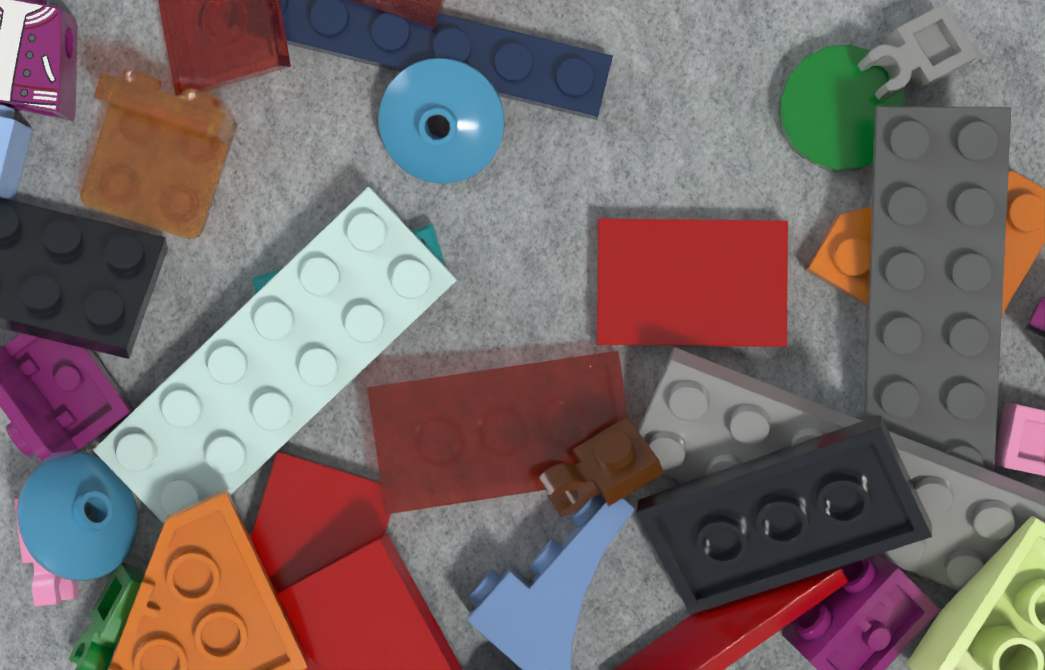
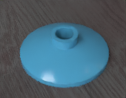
M444 57L421 60L401 71L387 87L380 103L378 117L382 142L394 162L413 177L437 184L463 181L484 169L493 159L500 146L505 125L501 99L489 79L468 63ZM432 115L444 116L450 124L449 133L444 136H437L431 133L427 125L428 118Z
M72 453L64 458L43 462L27 478L18 500V526L27 550L44 569L63 579L87 581L107 575L126 559L135 542L138 514L133 494L130 488L102 459L93 455ZM86 502L94 512V522L90 521L85 515L84 506Z

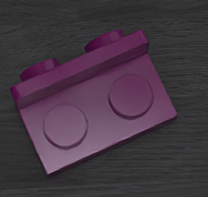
M878 554L841 566L840 569L847 578L848 583L783 629L782 636L817 670H885L940 612V609L895 564L882 554Z

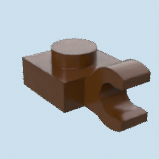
M626 417L575 447L573 452L578 464L562 463L546 470L539 479L549 493L547 496L560 517H564L578 510L585 502L598 494L601 495L609 507L663 475L664 472L658 457L629 418Z

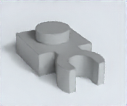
M944 3L897 27L886 37L890 45L884 44L873 48L857 66L861 72L875 65L883 67L888 72L889 81L874 93L878 100H884L894 96L909 82L910 78L917 90L920 91L966 67L978 55Z

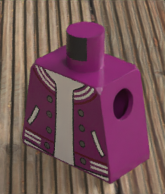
M0 0V104L18 111L74 121L76 114L78 34L76 19L64 9L47 5L48 0Z

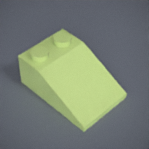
M1031 516L945 605L906 663L908 668L911 670H1045L1044 522Z

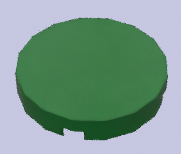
M854 45L825 47L805 57L786 80L778 102L780 128L791 149L801 158L807 159L811 164L817 165L819 168L831 172L854 171L873 163L875 106H906L904 87L891 98L877 99L874 93L889 81V75L883 67L877 65L871 66L862 72L857 65L870 50Z

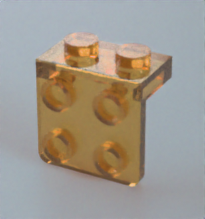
M125 69L122 79L101 72L93 97L106 105L108 110L80 192L81 201L90 208L186 239L193 240L200 237L203 233L238 123L226 112L220 111L223 101L211 95L186 89L182 99L159 91L162 81L149 75Z

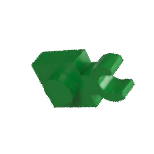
M122 562L113 571L89 614L92 622L88 630L79 638L69 657L71 662L77 664L75 670L108 669L114 649L120 641L145 575L141 569Z

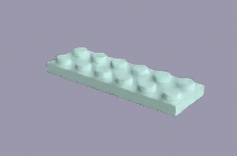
M367 187L96 446L93 451L163 524L167 515L225 489H228L230 495H232L444 294L458 278L371 187Z

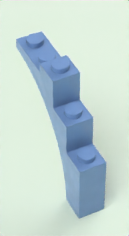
M600 494L589 499L571 517V520L578 527L563 544L560 545L554 538L551 539L529 564L528 567L535 573L530 581L511 565L501 576L491 569L467 596V599L474 604L468 612L467 621L520 667L518 670H571L572 643L583 597L605 549L635 508L625 498L609 507Z

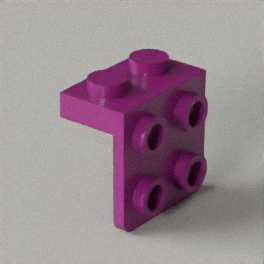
M23 333L6 345L0 346V407L11 421L6 425V431L17 448L28 457L35 454L41 461L64 458L72 453H79L126 419L134 411L132 405L92 350Z

